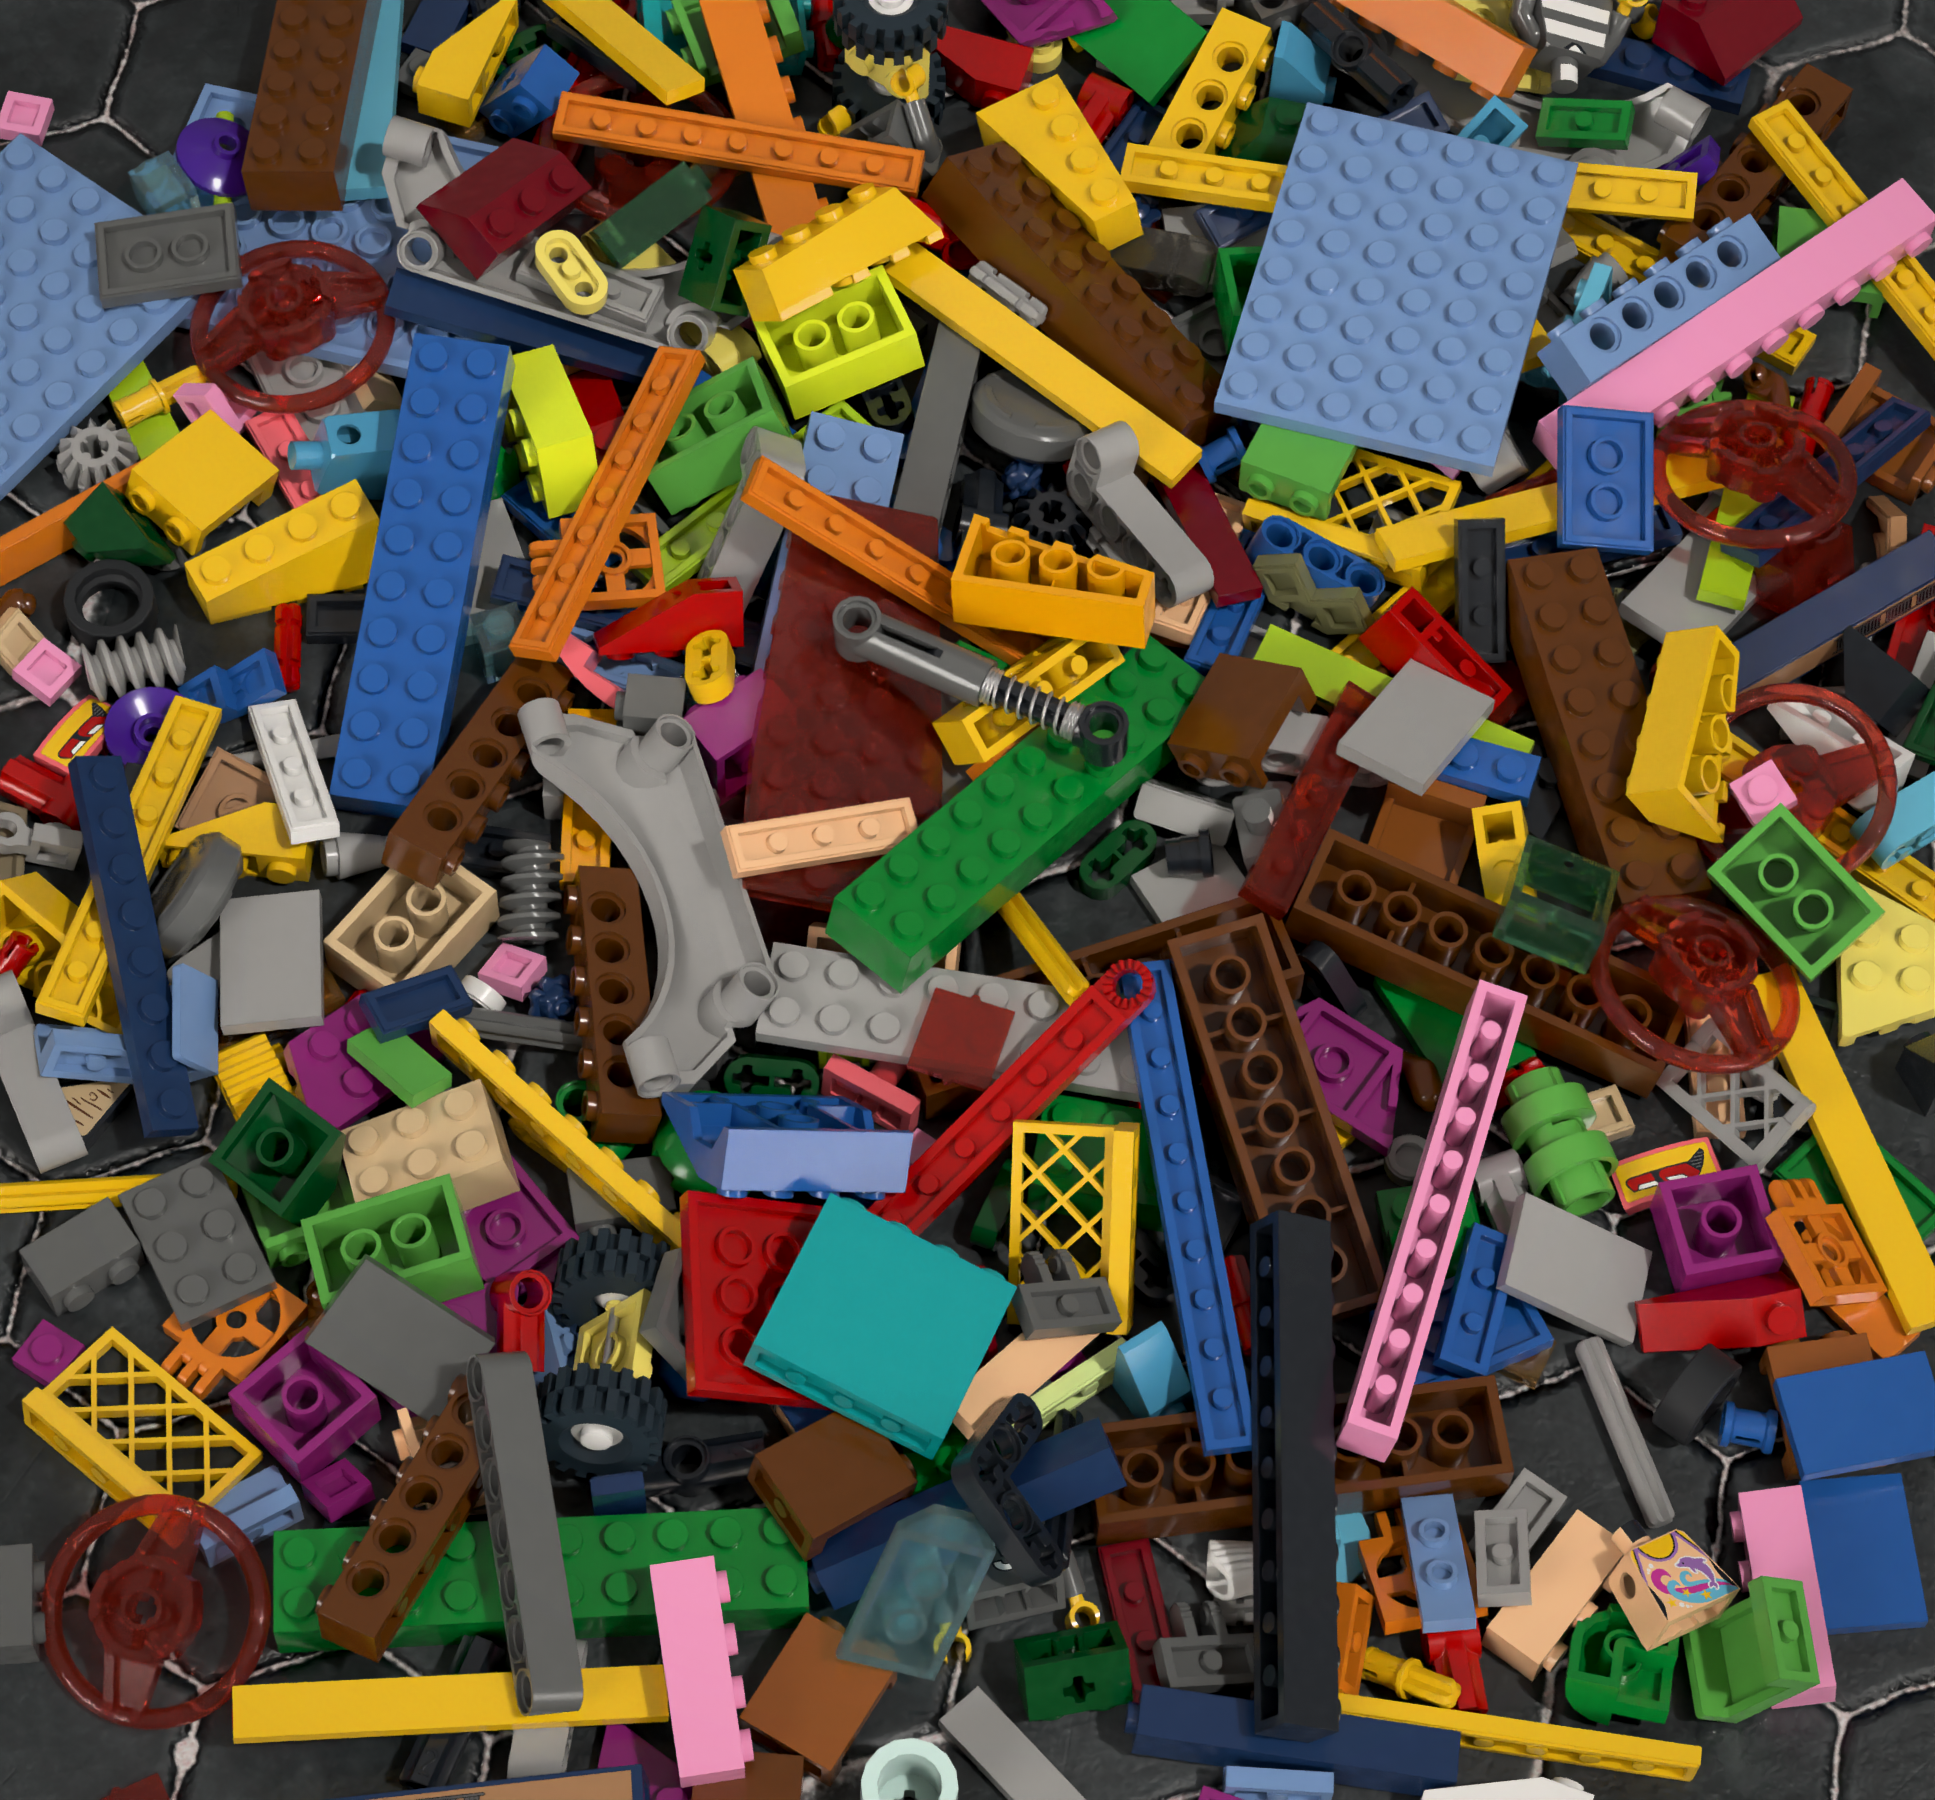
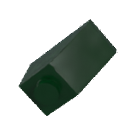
M103 481L64 521V524L76 538L72 542L73 547L90 562H94L96 559L125 560L139 567L171 564L177 558L146 517L132 507L125 494Z

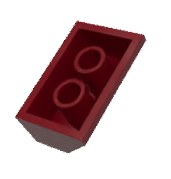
M1662 0L1652 42L1717 83L1725 86L1801 25L1803 16L1795 0Z
M512 138L420 202L416 208L478 280L531 242L535 236L538 237L570 214L592 187L561 151Z

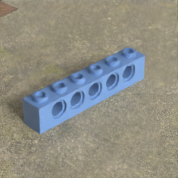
M1750 213L1735 223L1732 222L1730 217L1725 218L1706 232L1710 238L1706 242L1702 243L1698 237L1692 239L1675 252L1678 259L1673 263H1670L1668 258L1664 257L1643 272L1647 279L1639 284L1636 278L1633 277L1611 293L1615 299L1614 301L1607 304L1603 298H1600L1579 313L1583 319L1581 322L1574 325L1569 318L1546 334L1551 342L1536 354L1568 400L1781 259Z

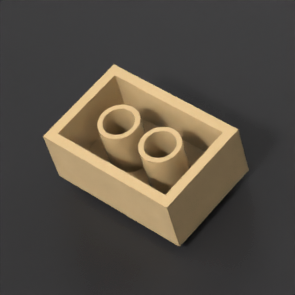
M461 865L452 877L445 874L434 890L390 868L323 940L327 967L356 989H366L368 991L448 965H452L455 968L500 918L497 890Z
M481 1079L437 1094L414 1108L407 1105L340 1130L346 1135L343 1158L355 1203L449 1173L464 1211L520 1191L498 1109Z

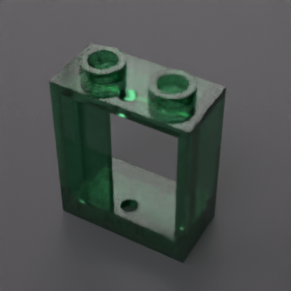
M682 161L589 232V234L615 268L621 269L713 198L707 190L713 185L696 163L689 168L685 161Z
M1528 834L1510 870L1492 937L1585 975L1604 938L1620 872ZM1570 861L1574 864V866L1570 868L1566 867L1564 865V862ZM1526 885L1588 911L1587 918L1522 892L1523 886Z

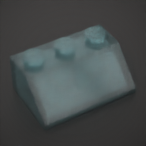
M933 1504L896 1523L835 1651L837 1659L935 1680L997 1552L993 1540L972 1512Z

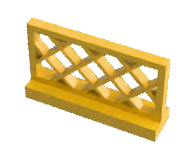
M1357 449L1351 462H1354L1359 473L1341 480L1333 495L1341 514L1322 521L1311 516L1299 515L1292 509L1282 505L1280 506L1254 497L1253 499L1248 498L1242 511L1244 529L1257 532L1267 517L1281 515L1373 564L1381 571L1386 581L1409 588L1413 586L1417 591L1422 592L1429 576L1428 567L1430 563L1394 572L1375 542L1376 532L1366 534L1358 531L1353 520L1377 510L1384 525H1392L1384 507L1406 497L1409 498L1417 515L1400 522L1451 510L1454 508L1461 492L1462 481L1452 480L1437 473ZM1385 473L1398 476L1403 487L1379 497L1371 479ZM1364 483L1372 500L1348 510L1340 492ZM1430 487L1447 492L1441 505L1424 512L1415 496L1416 493ZM1347 523L1348 527L1342 526V524Z
M1015 1119L1013 1121L1008 1282L1015 1286L1025 1284L1024 1280L1020 1282V1263L1022 1261L1021 1257H1023L1021 1252L1022 1240L1034 1229L1054 1249H1068L1087 1232L1101 1247V1259L1088 1271L1073 1256L1072 1261L1076 1265L1080 1279L1093 1278L1092 1275L1099 1269L1100 1277H1106L1122 1323L1113 1332H1107L1106 1334L1127 1335L1133 1326L1140 1123L1119 1122L1118 1125ZM1025 1133L1045 1134L1059 1150L1039 1167L1025 1152ZM1058 1135L1075 1136L1065 1143ZM1083 1136L1105 1137L1104 1158L1091 1170L1070 1149ZM1063 1154L1084 1176L1065 1194L1044 1173ZM1024 1164L1033 1173L1025 1181ZM1104 1167V1181L1102 1184L1095 1174ZM1036 1178L1057 1199L1038 1218L1023 1202V1190ZM1087 1181L1103 1197V1208L1089 1221L1069 1200ZM1061 1205L1082 1226L1064 1244H1061L1042 1223ZM1022 1216L1031 1223L1023 1232ZM1101 1218L1102 1235L1093 1226ZM1049 1257L1045 1260V1264H1047V1266H1048L1047 1260H1049ZM1010 1301L1007 1308V1324L1020 1325L1012 1301Z
M113 1326L43 1390L35 1387L22 1399L24 1423L174 1551L190 1538L189 1529L263 1460V1452ZM111 1347H114L128 1359V1372L97 1373V1360ZM134 1365L143 1372H134ZM91 1367V1374H83ZM157 1383L166 1391V1404L135 1405L134 1384ZM128 1384V1405L97 1406V1385ZM69 1386H91V1407H68L57 1397ZM172 1396L180 1403H172ZM172 1415H195L203 1422L204 1435L172 1437ZM166 1416V1437L135 1438V1417ZM129 1417V1438L105 1439L97 1432V1418ZM83 1419H91V1426ZM209 1427L218 1435H209ZM232 1446L244 1456L233 1468L210 1469V1447ZM204 1447V1469L173 1470L172 1449ZM166 1449L167 1470L143 1471L135 1464V1450ZM129 1450V1458L121 1451ZM219 1480V1481L210 1489V1481ZM204 1481L205 1494L188 1509L173 1496V1482ZM167 1482V1490L159 1483Z

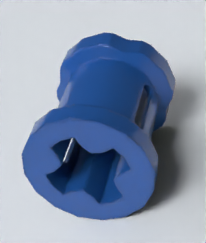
M1234 426L1227 428V434L1203 447L1197 445L1202 449V458L1199 460V463L1210 484L1217 482V476L1240 465L1246 453V449Z
M1726 1400L1720 1419L1718 1446L1726 1448L1729 1443L1760 1448L1761 1453L1771 1454L1776 1437L1778 1410L1769 1409L1765 1413L1737 1408L1733 1401Z

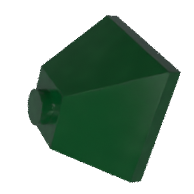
M1267 97L1252 103L1246 111L1240 110L1234 122L1236 130L1233 139L1226 149L1220 148L1217 156L1280 165L1289 163L1307 104L1274 97Z
M268 1078L208 1161L280 1217L301 1227L300 1220L317 1215L336 1189L346 1135L274 1080Z

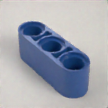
M1281 515L1267 517L1245 549V553L1252 566L1258 555L1301 553L1316 588L1360 587L1369 609L1372 608L1385 588L1384 576L1373 564Z

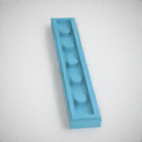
M382 0L348 174L345 201L388 198L382 177V169L386 158L382 154L388 125L392 117L396 115L404 0Z

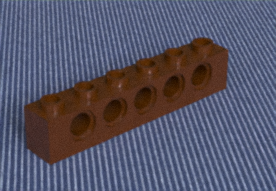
M1807 63L1796 77L1789 75L1784 80L1777 93L1776 101L1772 105L1764 104L1758 114L1788 99L1824 144L1845 118L1853 88ZM1742 131L1737 136L1731 146L1730 156L1725 162L1719 160V166L1715 175L1705 183V186L1700 191L1696 189L1693 221L1667 220L1657 237V242L1661 244L1657 262L1667 257L1670 263H1673L1678 259L1675 252L1696 237L1702 243L1710 239L1706 232L1727 217H1730L1732 222L1735 223L1750 213L1758 224L1792 183L1752 131L1748 134Z
M522 657L514 659L389 831L381 860L382 864L432 890L436 888L445 874L452 877L456 873L465 855V850L463 849L468 842L474 845L478 842L488 822L487 814L490 810L496 813L499 812L510 792L509 783L512 779L518 782L521 781L532 760L517 716L519 709L532 700L548 697L556 699L560 704L562 713L568 714V708L572 707L576 698V694L570 692L574 675L569 668L557 662Z
M578 865L572 885L566 884L564 887L562 908L563 913L569 914L571 918V925H569L566 935V951L568 955H574L575 961L570 974V993L573 996H578L579 1004L574 1014V1035L582 1037L583 1047L579 1051L577 1063L578 1077L586 1079V1090L583 1093L581 1104L583 1121L590 1122L591 1141L651 1144L662 1118L660 1097L642 1098L638 1095L622 1046L623 1042L640 1026L651 1003L638 881L632 869Z
M461 1373L455 1378L449 1390L448 1404L440 1416L433 1415L428 1421L422 1435L423 1444L414 1458L408 1456L403 1461L396 1476V1487L387 1500L382 1498L376 1504L370 1517V1528L361 1542L355 1541L349 1547L343 1560L341 1575L334 1585L328 1584L323 1589L316 1603L315 1613L318 1616L321 1637L376 1663H379L484 1491L474 1426L465 1425L473 1420L466 1375ZM447 1461L459 1463L452 1468L439 1467L440 1464ZM420 1503L433 1504V1506L427 1510L412 1509L414 1506ZM395 1545L407 1547L399 1553L386 1552L388 1548ZM367 1588L381 1590L376 1595L369 1597L359 1595L361 1591Z

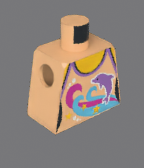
M1634 1519L1622 1525L1611 1537L1624 1556L1609 1576V1586L1647 1652L1719 1619L1740 1590L1738 1585L1684 1531L1675 1529L1652 1540L1639 1522Z

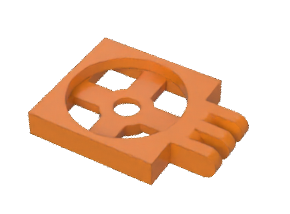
M656 513L629 514L621 532L634 536L647 548L629 549L620 542L619 536L610 554L618 555L622 563L616 568L604 565L600 575L605 577L606 592H591L582 611L636 608L666 592ZM560 518L559 540L534 541L528 545L529 556L533 558L530 562L531 573L537 575L532 578L534 591L537 590L572 518ZM652 568V577L643 589L626 590L624 575L628 573L629 569Z
M1811 1178L1773 1180L1769 1184L1768 1192L1776 1210L1769 1214L1765 1220L1810 1307L1872 1302L1888 1291L1843 1204H1826L1816 1183ZM1796 1222L1804 1223L1812 1238L1811 1243H1803L1794 1226ZM1822 1246L1831 1250L1834 1260L1825 1253ZM1849 1262L1853 1270L1854 1280L1846 1266ZM1816 1264H1821L1829 1271L1836 1286H1825L1815 1266Z
M276 1283V1289L214 1317L217 1327L202 1344L194 1336L192 1328L182 1331L173 1312L162 1327L164 1333L179 1344L163 1361L161 1367L173 1376L182 1364L185 1363L186 1366L176 1378L185 1388H188L199 1375H202L194 1386L192 1393L200 1400H203L224 1376L238 1385L275 1354L288 1339L287 1335L295 1330L307 1317L308 1304ZM270 1297L280 1305V1321L275 1334L260 1324L257 1318V1313ZM239 1311L246 1315V1323L242 1327L231 1328L228 1326L226 1320L232 1312ZM246 1340L259 1349L251 1354L240 1357L221 1356L232 1342Z
M1400 1508L1394 1509L1396 1526L1392 1527L1385 1511L1374 1513L1375 1527L1379 1537L1358 1541V1557L1369 1590L1375 1597L1374 1604L1385 1635L1422 1628L1418 1608L1401 1604L1392 1599L1393 1597L1406 1595L1417 1601ZM1458 1522L1476 1617L1488 1616V1607L1478 1608L1476 1567L1460 1522ZM1402 1555L1406 1566L1402 1574L1378 1577L1377 1569L1383 1558Z

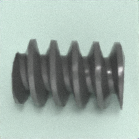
M510 839L503 841V849L515 855L501 860L502 868L513 874L500 879V887L513 894L499 899V907L511 914L498 918V927L510 933L499 936L496 939L497 942L516 945L545 944V942L559 939L560 933L546 928V923L561 919V913L547 908L549 902L562 899L561 893L549 889V883L563 880V874L550 869V864L563 861L565 855L552 850L551 844L546 841L533 839Z

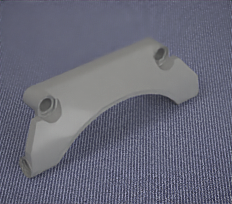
M1347 7L1344 10L1343 14L1377 43L1387 55L1418 82L1414 91V97L1426 91L1430 92L1450 127V132L1458 135L1489 102L1488 99L1478 95L1469 88L1471 83L1453 80V78L1433 68L1431 65L1435 60L1434 58L1422 51L1417 57L1400 49L1394 44L1397 39L1396 36L1384 29L1381 34L1374 33L1357 23L1359 14ZM1331 59V62L1334 67H1336L1339 71L1346 73L1341 67H1339L1334 62L1333 59ZM1666 83L1643 95L1622 100L1633 101L1635 108L1628 150L1599 149L1594 147L1538 146L1535 138L1543 98L1515 90L1512 98L1497 96L1528 125L1526 131L1512 146L1514 149L1571 162L1648 169L1658 168L1690 148L1693 140L1704 126L1711 106L1670 83Z
M397 115L392 117L383 142L382 154L386 158L382 169V177L396 226L408 230V233L400 239L397 245V257L401 265L410 272L657 349L659 346L700 350L702 352L712 344L717 327L733 330L751 316L749 311L747 317L710 311L679 296L678 291L687 260L652 268H617L665 287L664 296L646 332L598 313L589 315L573 313L563 305L559 298L517 282L516 272L532 241L477 280L416 208L420 202L465 172L448 136L442 129ZM770 232L767 245L776 244L783 239L782 236ZM417 237L427 240L431 245L432 256L428 262L418 260L413 254L412 244ZM683 322H693L701 329L702 340L699 345L693 346L683 341L680 335V327Z
M547 697L532 700L519 709L517 716L533 766L543 777L579 804L615 843L641 886L653 920L658 949V973L654 995L642 1023L622 1044L637 1093L642 1098H658L662 1096V1092H689L736 1042L732 1027L744 1028L751 1026L775 999L780 990L779 980L769 958L743 878L733 879L720 834L725 825L696 742L695 732L692 726L682 717L674 714H663L656 720L645 736H635L634 731L577 714H563L560 704L556 699Z

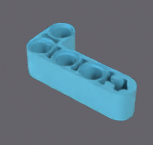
M1935 771L1866 811L1850 828V834L1881 869L1891 867L1935 841Z

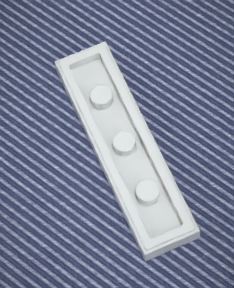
M296 699L248 706V720L291 845L340 837V824Z

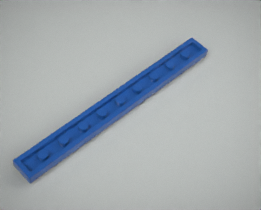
M1169 959L1141 962L1146 965L1155 978L1156 993L1152 1002L1127 1026V1033L1203 1455L1206 1457L1252 1451L1250 1396ZM1135 973L1125 974L1118 980L1122 999L1135 998V995L1140 994V990L1143 988L1141 976Z

